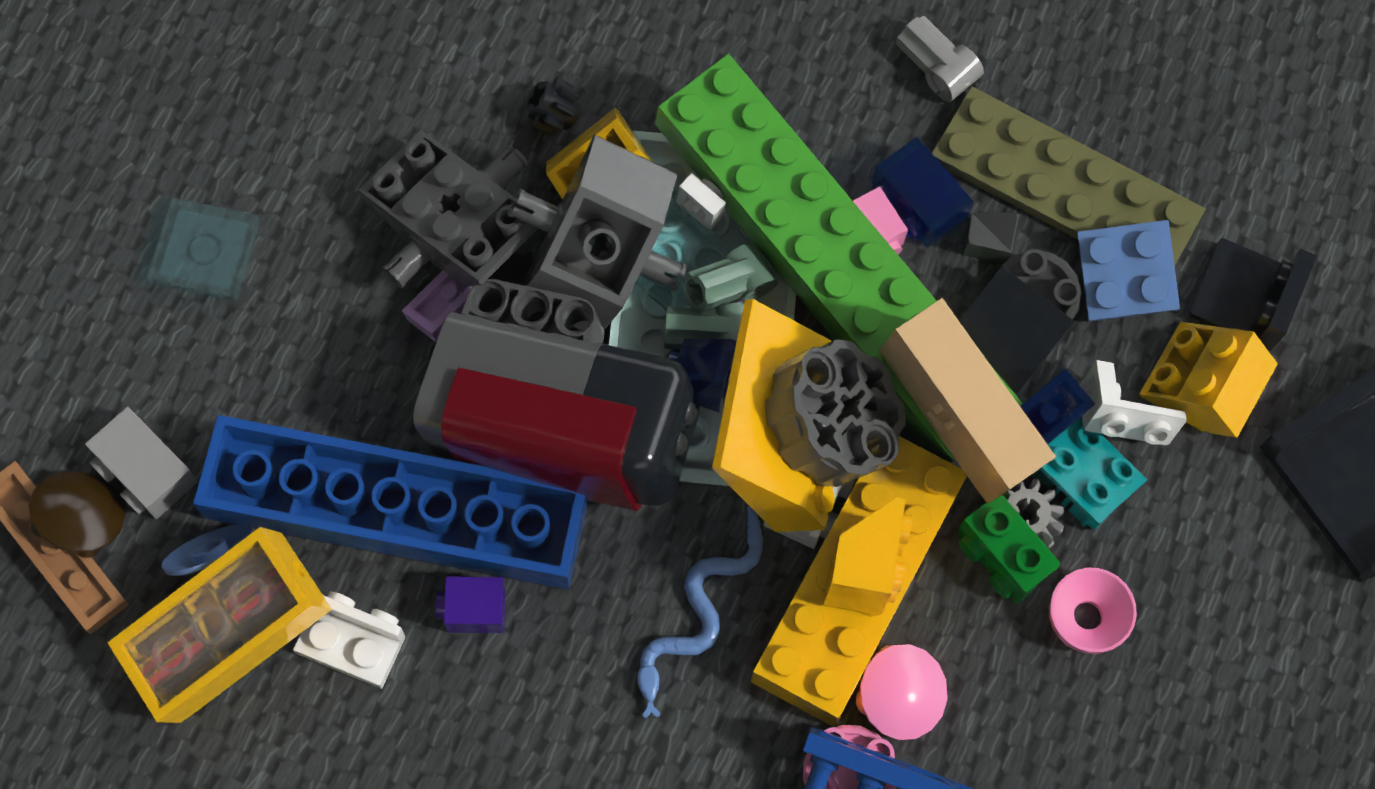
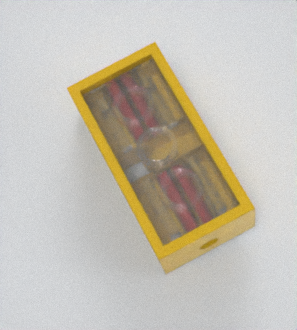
M259 527L107 643L156 722L181 723L331 611L332 608L284 535L278 531Z

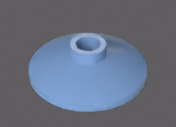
M237 524L200 535L171 552L162 562V568L165 574L172 576L198 574L253 532L252 528L246 524Z

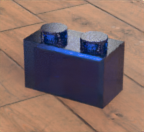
M918 137L911 140L875 167L872 190L881 187L907 227V234L914 240L920 239L927 248L968 219L974 201Z

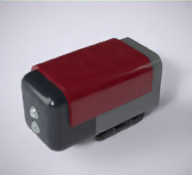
M487 279L481 286L476 283L471 288L461 314L450 312L446 317L417 396L413 420L415 429L437 456L489 467L542 484L585 495L587 501L638 511L642 504L661 506L671 500L676 492L699 418L700 406L687 371L680 363L662 356L602 344L604 329L594 306L589 301L580 297L495 279ZM502 302L495 311L485 312L491 304ZM545 312L539 320L527 322L532 314ZM577 322H589L587 326L580 331H570L572 326L575 325Z

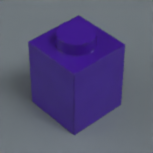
M446 577L445 591H437L436 618L444 619V625L448 633H504L506 586L503 577Z

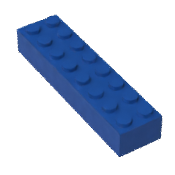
M218 415L193 505L204 519L235 525L246 524L255 529L262 527L286 535L569 590L588 501L585 499V495L485 466Z

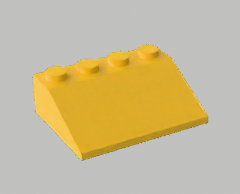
M748 299L744 302L712 469L774 532L826 530L828 514L834 506L833 487L818 485L812 476L803 471L793 470L779 453V442L775 432L767 424L765 401L772 394L774 387L773 374L781 364L812 347H821L831 342V340L754 299Z

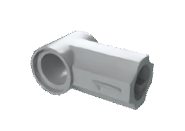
M925 16L913 19L897 37L896 45L925 73L929 87L935 93L940 91L938 96L945 102L954 100L984 74L983 66L973 51L963 45L956 47Z

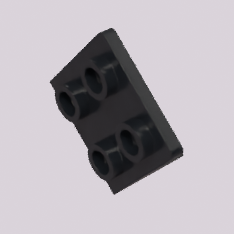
M1221 238L1214 249L1190 307L1189 316L1211 326L1253 331L1267 350L1272 351L1288 331L1317 255L1299 249L1290 262L1285 260L1279 262Z

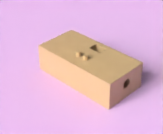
M943 298L896 328L878 350L987 504L1056 457Z

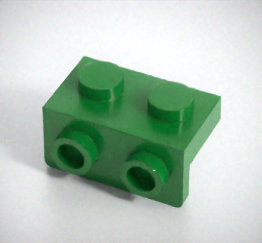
M1000 495L988 504L985 503L968 516L957 532L961 538L958 543L964 554L974 563L980 560L991 573L989 581L995 591L1004 599L1011 597L1016 604H1019L1029 596L1041 581L1060 566L1059 560L1003 495Z

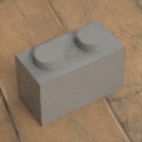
M128 406L85 443L96 456L89 462L90 465L108 483L115 477L126 489L119 495L138 515L146 509L157 520L198 483V480L187 466Z

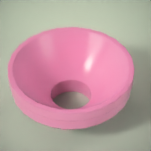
M1100 568L1078 569L1066 575L1055 587L1049 604V619L1058 638L1073 650L1085 654H1100L1120 646L1130 636L1137 617L1136 603L1127 584L1115 574ZM1083 603L1094 605L1101 615L1099 626L1094 629L1080 627L1074 618L1075 608Z

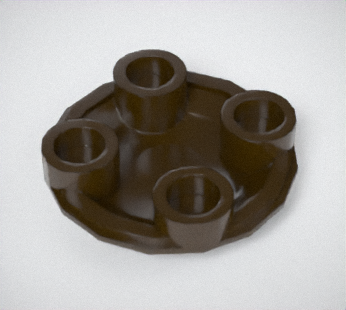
M80 471L60 472L44 479L34 489L28 506L30 513L28 526L32 534L44 538L57 548L75 552L78 556L84 558L96 556L102 547L109 545L121 532L125 519L123 502L114 488L99 477Z

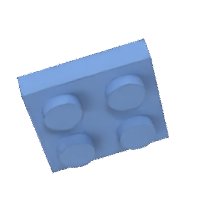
M1169 220L1077 232L1088 322L1180 310Z

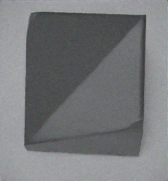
M1011 212L972 213L963 256L999 264L1007 262L1012 253L1019 214Z

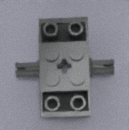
M420 130L358 189L362 197L398 236L407 243L387 264L381 267L384 274L394 284L396 283L399 288H403L406 285L405 283L429 261L442 271L444 270L451 278L462 286H474L476 283L481 286L538 230V228L508 216L512 202L516 203L517 199L503 188L520 171L528 166V162L518 149L514 150V147L508 144L505 150L483 171L480 169L476 170L438 141Z
M594 134L561 203L555 206L525 192L523 189H519L514 197L517 201L516 203L512 202L508 216L517 218L545 231V238L522 285L580 297L589 301L594 306L604 330L624 307L639 275L666 286L672 291H676L681 282L677 281L678 278L676 276L683 279L687 265L653 251L652 248L664 225L678 174ZM599 233H603L608 241L606 245L597 244L592 249V245L589 242L594 235L597 236ZM580 321L573 325V327L582 330L589 322Z

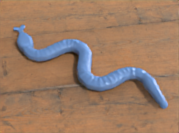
M749 505L747 507V543L749 549L746 555L741 558L714 556L699 559L687 571L684 589L690 605L702 622L700 633L694 637H660L649 642L642 651L637 683L648 704L643 713L644 718H647L650 713L656 717L660 716V712L653 704L659 690L660 680L658 671L654 667L656 658L661 654L699 655L713 647L720 634L719 614L703 590L704 579L709 575L715 574L729 576L745 574L759 563L763 552L764 539L758 514Z

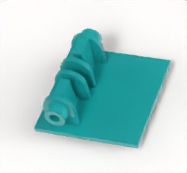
M1082 416L1047 444L1056 457L1031 474L1033 478H1037L1048 490L1056 485L1055 497L1061 491L1067 496L1060 505L1066 507L1072 501L1074 505L1069 511L1081 522L1083 527L1088 525L1093 531L1148 480L1103 435L1084 431Z

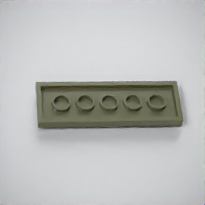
M973 86L948 125L929 160L1076 239L1077 232L1169 220L1174 266L1206 208Z

